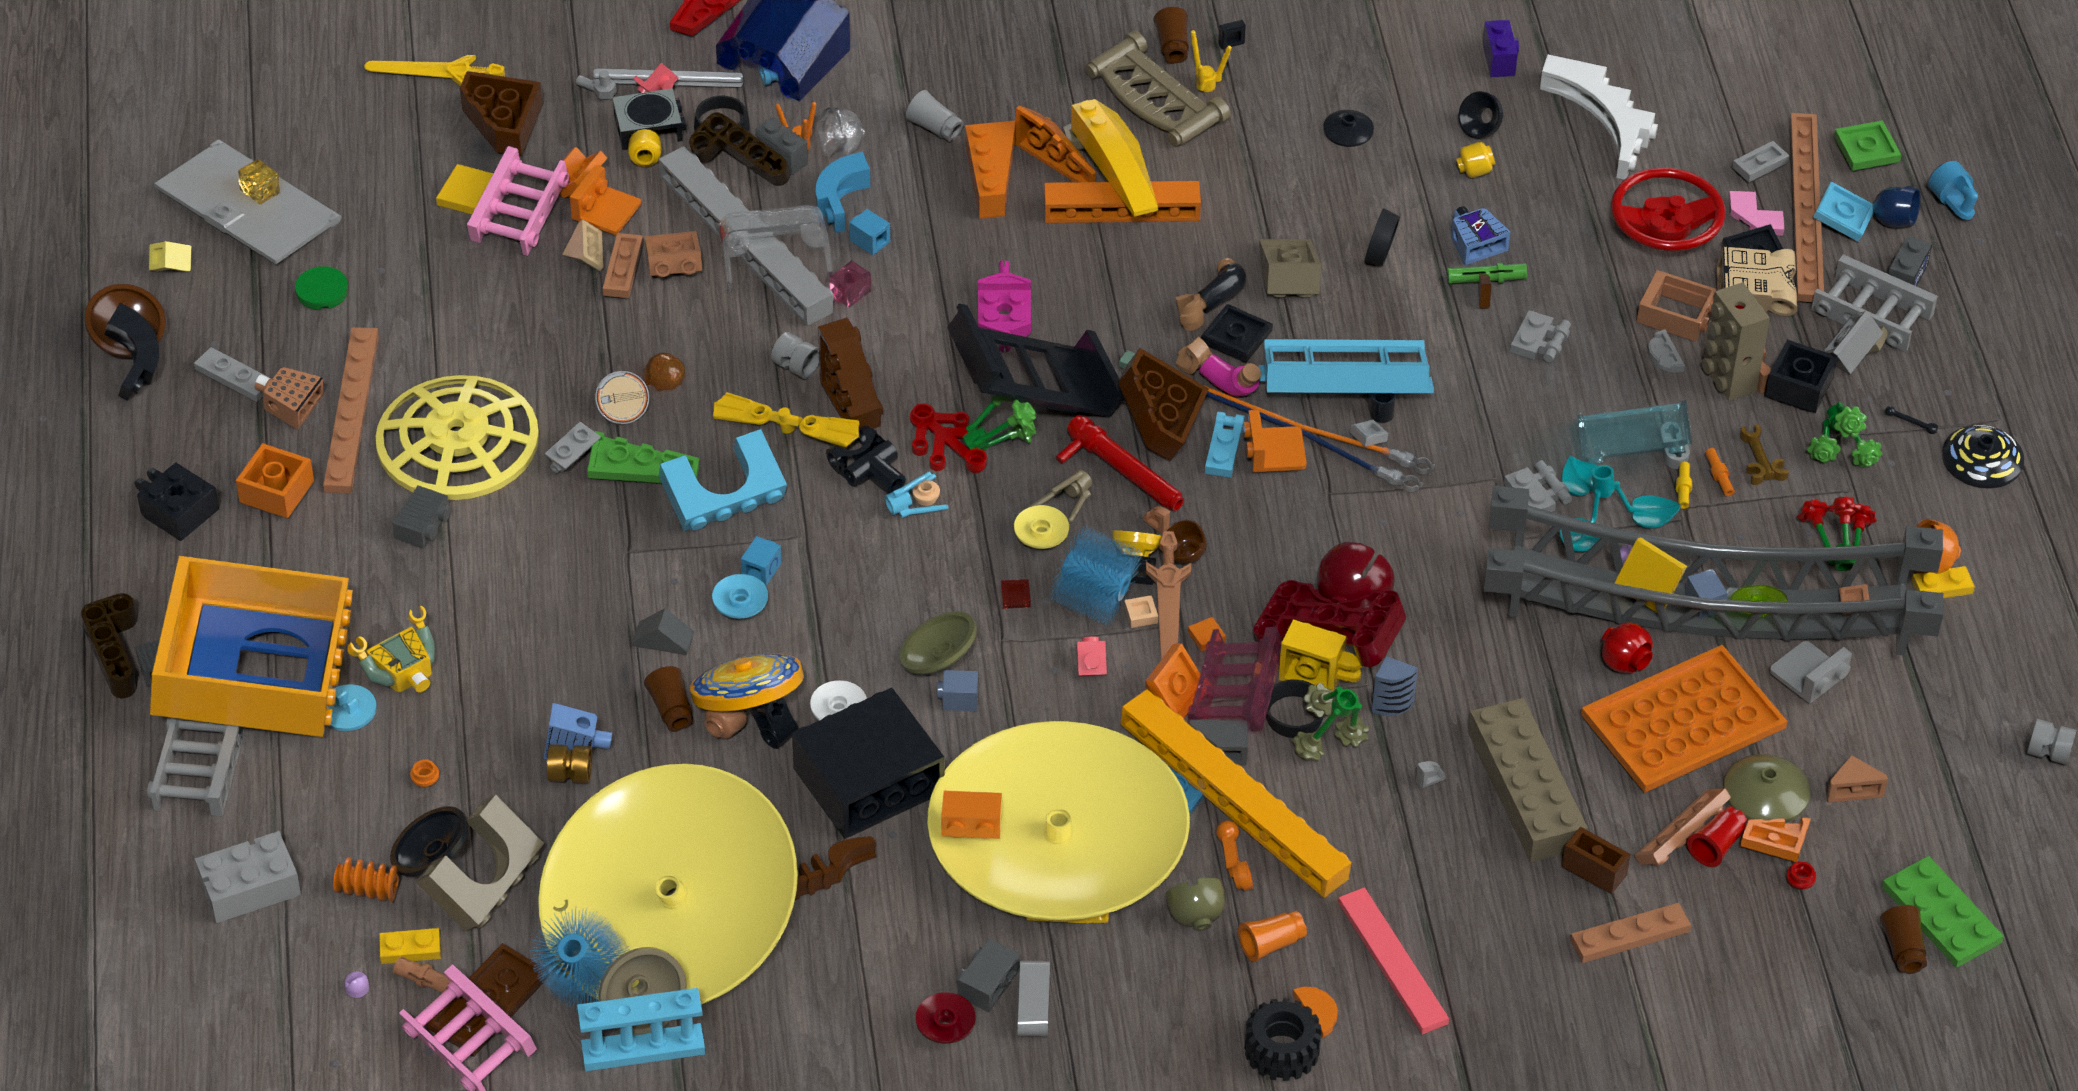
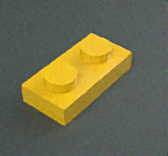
M1966 566L1950 568L1948 571L1939 574L1929 572L1916 573L1912 576V584L1915 590L1943 593V598L1973 594L1975 588Z
M439 928L380 933L381 964L396 963L401 956L411 961L441 959Z

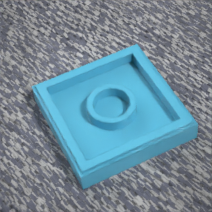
M1830 182L1813 218L1859 242L1874 212V204Z

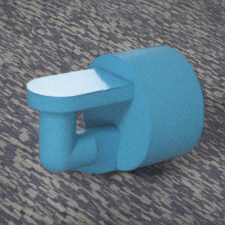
M1957 161L1941 164L1930 175L1928 187L1943 204L1949 205L1958 217L1965 220L1973 218L1975 214L1973 207L1978 199V193L1972 186L1973 178Z

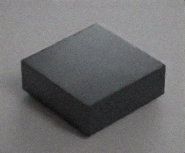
M1243 20L1219 25L1218 44L1221 49H1225L1227 46L1233 47L1245 44L1246 25Z

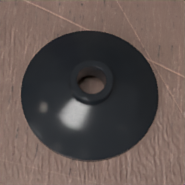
M1339 110L1333 112L1325 119L1323 131L1331 142L1344 147H1355L1365 144L1371 139L1374 133V125L1372 120L1362 112Z

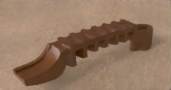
M872 836L857 837L833 844L828 851L830 864L825 867L818 854H814L810 862L814 870L813 872L809 871L805 862L800 864L798 870L800 876L797 879L795 900H798L800 896L805 894L813 895L815 891L823 888L825 890L830 889L832 884L842 881L844 874L852 866L876 858V841Z

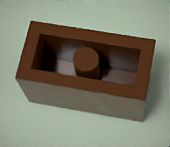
M1580 827L1565 845L1562 867L1612 894L1627 876L1631 854Z

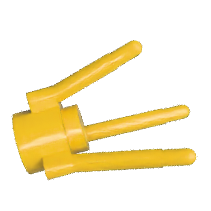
M1192 30L1191 41L1195 61L1196 88L1201 92H1211L1215 89L1216 82L1222 80V73L1232 47L1227 46L1218 70L1215 72L1211 66L1201 65L1196 32Z

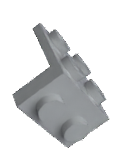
M1803 641L1771 665L1770 673L1810 704L1848 675L1851 669L1849 665L1852 653L1843 647L1829 657L1809 641Z

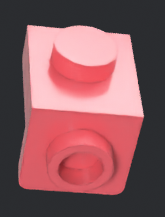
M660 63L646 82L638 76L633 78L640 85L637 90L641 93L671 89L678 79L662 63Z
M1083 637L1082 642H1077L1078 677L1106 676L1105 641H1099V637Z

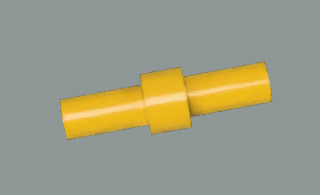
M1685 461L1679 464V477L1676 479V491L1681 509L1689 507V493L1692 491L1690 464Z

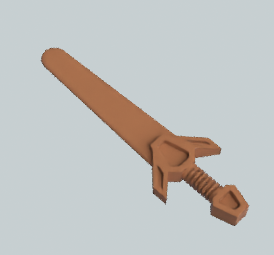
M1164 531L1160 541L1159 549L1163 551V565L1157 569L1146 562V574L1157 583L1161 659L1173 644L1178 643L1181 583L1191 575V563L1181 569L1174 565V551L1177 549L1178 543L1172 531Z

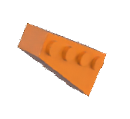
M1016 120L965 125V149L979 219L1005 216L1016 141Z

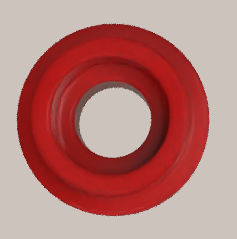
M1799 861L1788 869L1787 881L1797 889H1808L1815 884L1816 872L1811 864Z

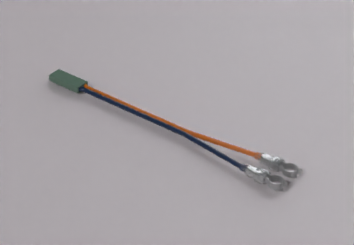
M1127 350L1119 360V367L1125 369L1135 353ZM1209 388L1206 394L1209 398L1249 413V410H1260V417L1279 426L1300 427L1303 436L1370 470L1376 477L1385 480L1390 485H1402L1403 489L1407 492L1417 491L1419 493V488H1422L1423 482H1419V479L1414 475L1404 476L1403 472L1395 468L1389 469L1381 465H1370L1311 433L1380 452L1389 460L1397 462L1401 467L1407 469L1413 467L1418 474L1428 473L1431 475V470H1434L1435 464H1431L1429 459L1424 457L1417 459L1413 453L1408 451L1382 448L1375 445L1365 447L1358 440L1300 424L1212 388ZM1425 463L1430 468L1420 469L1416 464ZM1414 481L1418 486L1409 487L1404 482Z

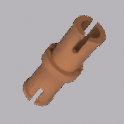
M403 956L399 957L393 970L395 975L412 980L421 988L426 986L441 993L448 989L446 985L449 984V981L445 974L433 970L431 965H421Z

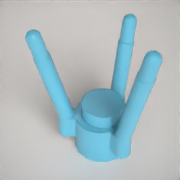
M931 472L919 476L902 488L884 496L889 512L892 515L899 513L901 518L913 514L947 510L949 507L945 504L909 509L908 506L912 505L909 493L913 491V487L924 480L932 481L935 479L936 475L931 474Z

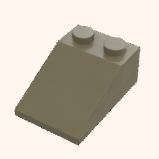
M1259 239L1263 281L1267 294H1271L1274 297H1285L1286 294L1311 297L1312 294H1320L1321 262L1311 239Z

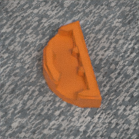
M1316 987L1293 989L1295 1000L1302 1002L1303 1008L1306 1006L1310 1007L1312 1015L1316 1014L1319 1018V1024H1321L1322 1029L1321 1037L1325 1038L1332 1033L1338 1014V1008L1334 999L1327 992Z

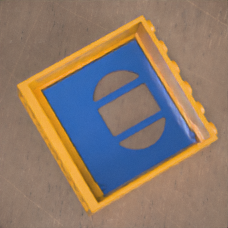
M179 556L152 672L150 715L323 737L325 726H331L333 709L328 708L335 705L336 689H333L332 686H338L340 669H336V666H342L344 649H340V646L346 645L348 631L343 628L344 626L349 627L351 610L346 609V606L351 607L353 590H348L349 578ZM264 632H280L296 637L307 648L249 641L247 639ZM249 650L307 658L308 663L304 681L238 674L236 670L240 651Z

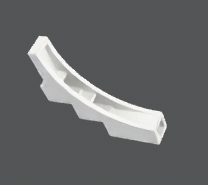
M1548 55L1542 70L1540 89L1576 102L1603 123L1612 136L1617 149L1618 169L1616 178L1625 180L1629 170L1634 171L1637 161L1635 153L1640 154L1641 147L1647 148L1650 138L1655 139L1658 124H1654L1655 113L1634 109V101H1630L1631 90L1609 85L1610 78H1606L1607 67Z

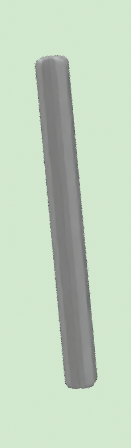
M596 68L593 71V80L598 81L599 72L606 70L609 72V78L615 84L639 85L633 80L635 76L646 82L655 70ZM671 70L678 77L673 86L738 88L743 86V73Z

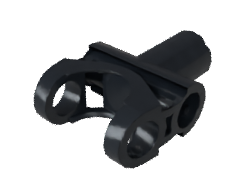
M864 425L859 428V437L857 439L862 445L861 448L846 450L833 445L826 450V456L831 467L837 474L845 477L847 483L853 487L869 478L889 494L902 488L905 484V476L890 464L898 458L896 448L889 440L885 441L877 434L876 430ZM854 455V462L847 466L846 456Z

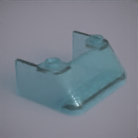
M1686 400L1675 404L1586 416L1580 414L1575 417L1582 459H1587L1588 464L1604 462L1605 456L1669 448V453L1685 451V446L1692 444Z

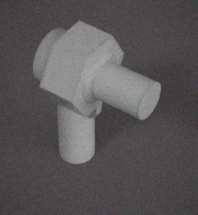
M606 70L599 72L598 81L581 75L576 79V85L594 91L601 101H610L617 93L616 84L609 78V72Z

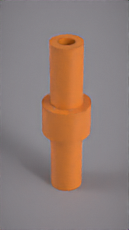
M1714 448L1707 449L1705 455L1711 465L1710 472L1714 480L1719 482L1725 496L1733 495L1735 490L1728 478L1729 471L1726 465L1721 463Z

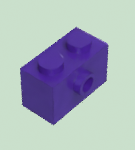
M1510 20L1485 21L1482 44L1490 77L1515 76L1519 42L1518 38L1513 36Z

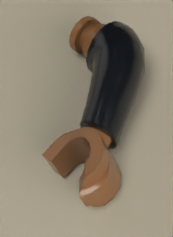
M1224 258L1217 265L1219 272L1217 277L1199 291L1198 294H1186L1175 297L1180 314V322L1185 330L1193 331L1200 328L1205 322L1204 313H1208L1243 289L1246 282V273L1241 265L1236 264L1230 258Z

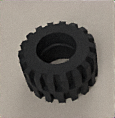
M1283 998V1001L1280 1002L1277 999H1272L1270 1004L1263 1002L1259 1005V1010L1254 1009L1247 1020L1245 1056L1247 1060H1250V1066L1253 1069L1258 1068V1074L1263 1077L1267 1074L1270 1075L1271 1080H1276L1277 1077L1282 1078L1283 1081H1289L1290 1077L1299 1079L1302 1077V1072L1308 1074L1312 1066H1315L1318 1062L1322 1031L1319 1018L1316 1014L1312 1015L1310 1007L1306 1006L1303 1008L1302 1002L1297 1000L1295 1003L1289 1002L1290 999ZM1287 1036L1295 1041L1284 1044L1275 1042L1270 1038Z

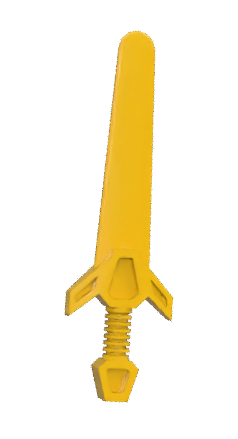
M466 55L452 62L368 61L364 65L365 69L370 72L450 78L459 86H461L467 71L505 77V67L492 63L487 68L469 66L476 60V55Z

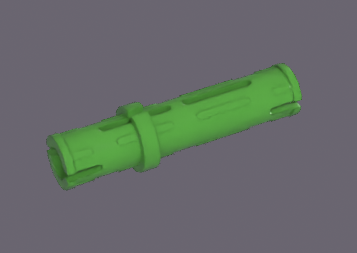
M1496 263L1495 266L1447 268L1448 285L1479 282V274H1488L1490 280L1497 281V283H1504V280H1526L1527 266L1526 263L1511 265Z

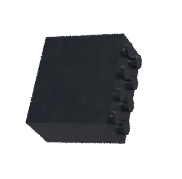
M892 687L883 692H877L872 697L859 703H853L837 713L827 715L823 719L808 726H803L792 733L793 769L844 839L930 800L939 778L945 776L944 755Z

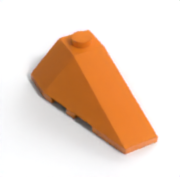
M1022 106L1016 108V146L1074 182H1096V171L1055 122L1035 110Z

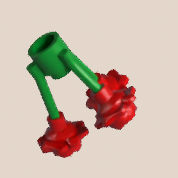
M1848 496L1835 498L1831 506L1827 505L1826 502H1820L1818 499L1805 501L1801 513L1797 515L1801 522H1812L1814 528H1817L1824 547H1831L1823 528L1824 522L1822 518L1826 516L1827 511L1834 512L1835 515L1839 516V521L1842 525L1843 543L1838 544L1836 547L1852 546L1849 544L1848 524L1852 523L1854 525L1855 538L1853 546H1860L1861 532L1864 531V527L1877 522L1876 512L1872 511L1871 507L1862 503L1855 504L1854 498H1849ZM1857 559L1828 561L1829 565H1834L1838 571H1850Z

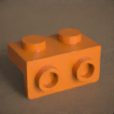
M575 147L563 159L569 173V182L560 192L563 198L570 196L595 165L601 166L605 162L607 157L601 150L585 157Z

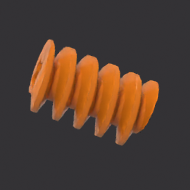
M347 857L344 864L339 863L336 867L333 878L334 892L340 893L343 890L347 895L355 892L358 897H363L366 894L369 899H374L377 896L380 901L389 899L393 903L399 881L397 866L393 865L389 873H387L384 863H381L378 871H376L373 861H370L365 869L362 859H359L356 865L352 866V858Z

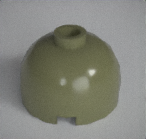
M1199 878L1197 879V885L1188 887L1186 881L1170 888L1166 892V903L1171 916L1179 924L1186 927H1194V930L1197 931L1210 928L1212 926L1211 922L1218 919L1222 914L1226 902L1225 891L1220 879Z

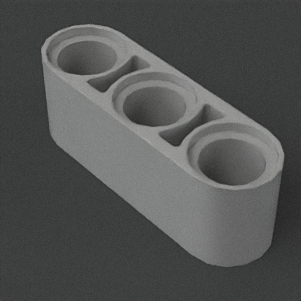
M1020 960L1018 1036L1048 1037L1050 961Z

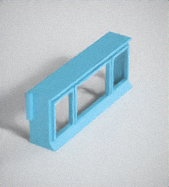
M1264 339V365H1258L1261 371L1260 381H1265L1267 392L1434 393L1432 378L1429 377L1430 365L1427 362L1424 340ZM1273 352H1304L1305 361H1274ZM1313 352H1378L1380 362H1314ZM1388 352H1418V362H1390Z

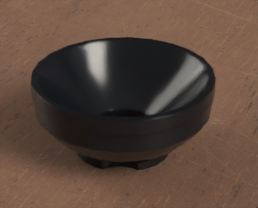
M1478 91L1469 94L1459 108L1460 126L1463 131L1472 137L1483 138L1494 134L1499 129L1503 120V108L1500 101L1488 92ZM1489 108L1493 116L1490 122L1484 123L1481 115L1485 109Z

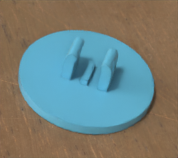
M352 684L333 688L336 689L335 705L328 708L333 709L330 728L339 731H353L364 727L374 718L377 710L376 699L368 689Z

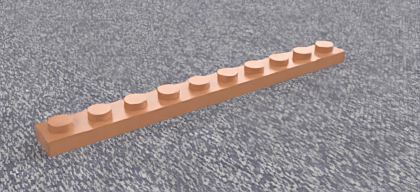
M1791 113L1790 136L1797 301L1813 302L1816 289L1824 291L1821 221L1813 218L1820 203L1817 114Z

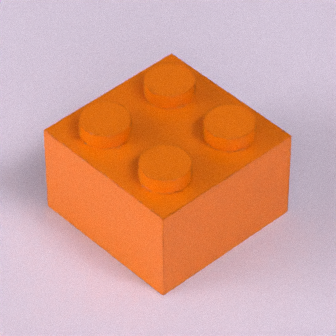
M262 443L236 479L239 502L289 518L314 482L311 459Z

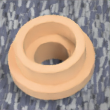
M924 480L913 487V497L920 505H932L940 495L939 486L930 480Z

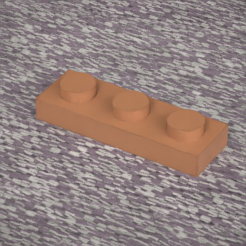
M617 233L603 285V296L630 297L643 247V235Z

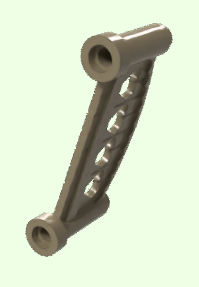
M1137 30L1126 34L1123 41L1092 59L1085 66L1088 76L1092 79L1102 77L1113 94L1129 110L1150 124L1169 132L1168 139L1173 146H1181L1215 123L1221 124L1231 117L1230 109L1222 98L1215 97L1207 102V104L1148 58L1144 54L1148 49L1147 42ZM1134 69L1129 80H1122L1120 75L1114 73L1118 70ZM1151 82L1148 91L1144 94L1138 93L1136 88L1131 87L1132 84ZM1168 95L1162 107H1155L1154 102L1147 100L1150 97ZM1184 109L1182 117L1178 121H1173L1170 119V115L1164 114L1165 111Z

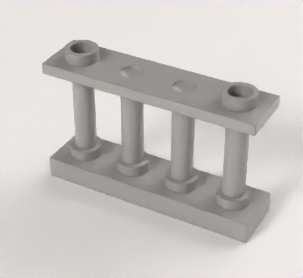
M1843 254L1838 261L1835 279L1838 281L1829 293L1816 289L1811 308L1814 312L1845 324L1851 315L1866 311L1862 307L1871 295L1882 299L1885 302L1876 314L1867 312L1879 327L1884 326L1889 334L1884 343L1907 352L1912 335V330H1909L1918 316L1927 320L1931 319L1934 315L1938 296ZM1847 285L1861 290L1852 304L1838 298ZM1894 306L1909 311L1899 325L1885 319Z
M167 717V735L154 781L149 782L147 795L148 798L152 799L154 810L160 811L163 797L199 799L209 803L211 815L223 816L246 727ZM183 729L221 732L224 735L223 741L218 743L180 740ZM176 752L212 754L218 757L217 763H213L212 766L173 763ZM170 774L211 777L212 780L211 786L206 788L167 785Z

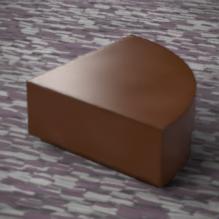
M1479 274V308L1489 309L1491 300L1490 276L1488 274Z

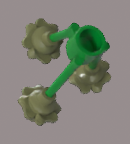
M1318 683L1316 687L1314 685L1308 687V692L1303 697L1304 702L1307 703L1306 710L1313 712L1318 718L1322 717L1323 714L1330 716L1316 733L1306 734L1298 732L1297 736L1293 738L1295 751L1300 758L1319 761L1320 756H1323L1325 753L1322 749L1321 736L1337 716L1345 717L1343 721L1336 723L1337 730L1335 731V737L1340 739L1344 746L1352 745V747L1356 748L1361 742L1368 740L1366 733L1369 731V727L1358 717L1362 704L1358 703V697L1354 691L1342 689L1340 686L1333 691L1326 688L1322 683Z

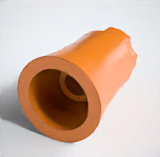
M1298 911L1284 912L1257 921L1243 922L1238 927L1240 945L1247 958L1252 962H1257L1272 952L1296 943L1297 940L1305 937L1307 934L1303 917Z

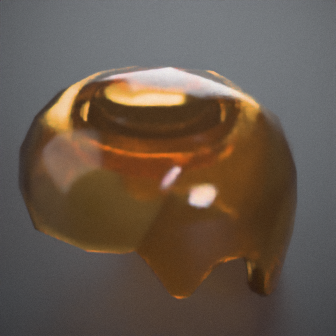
M665 352L655 354L649 358L643 372L646 386L651 384L659 392L677 388L685 378L683 362L676 356Z

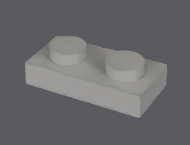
M1771 141L1735 159L1732 168L1747 182H1751L1787 164L1789 155L1774 141Z

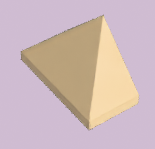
M582 219L578 223L562 255L601 271L603 269L602 231Z

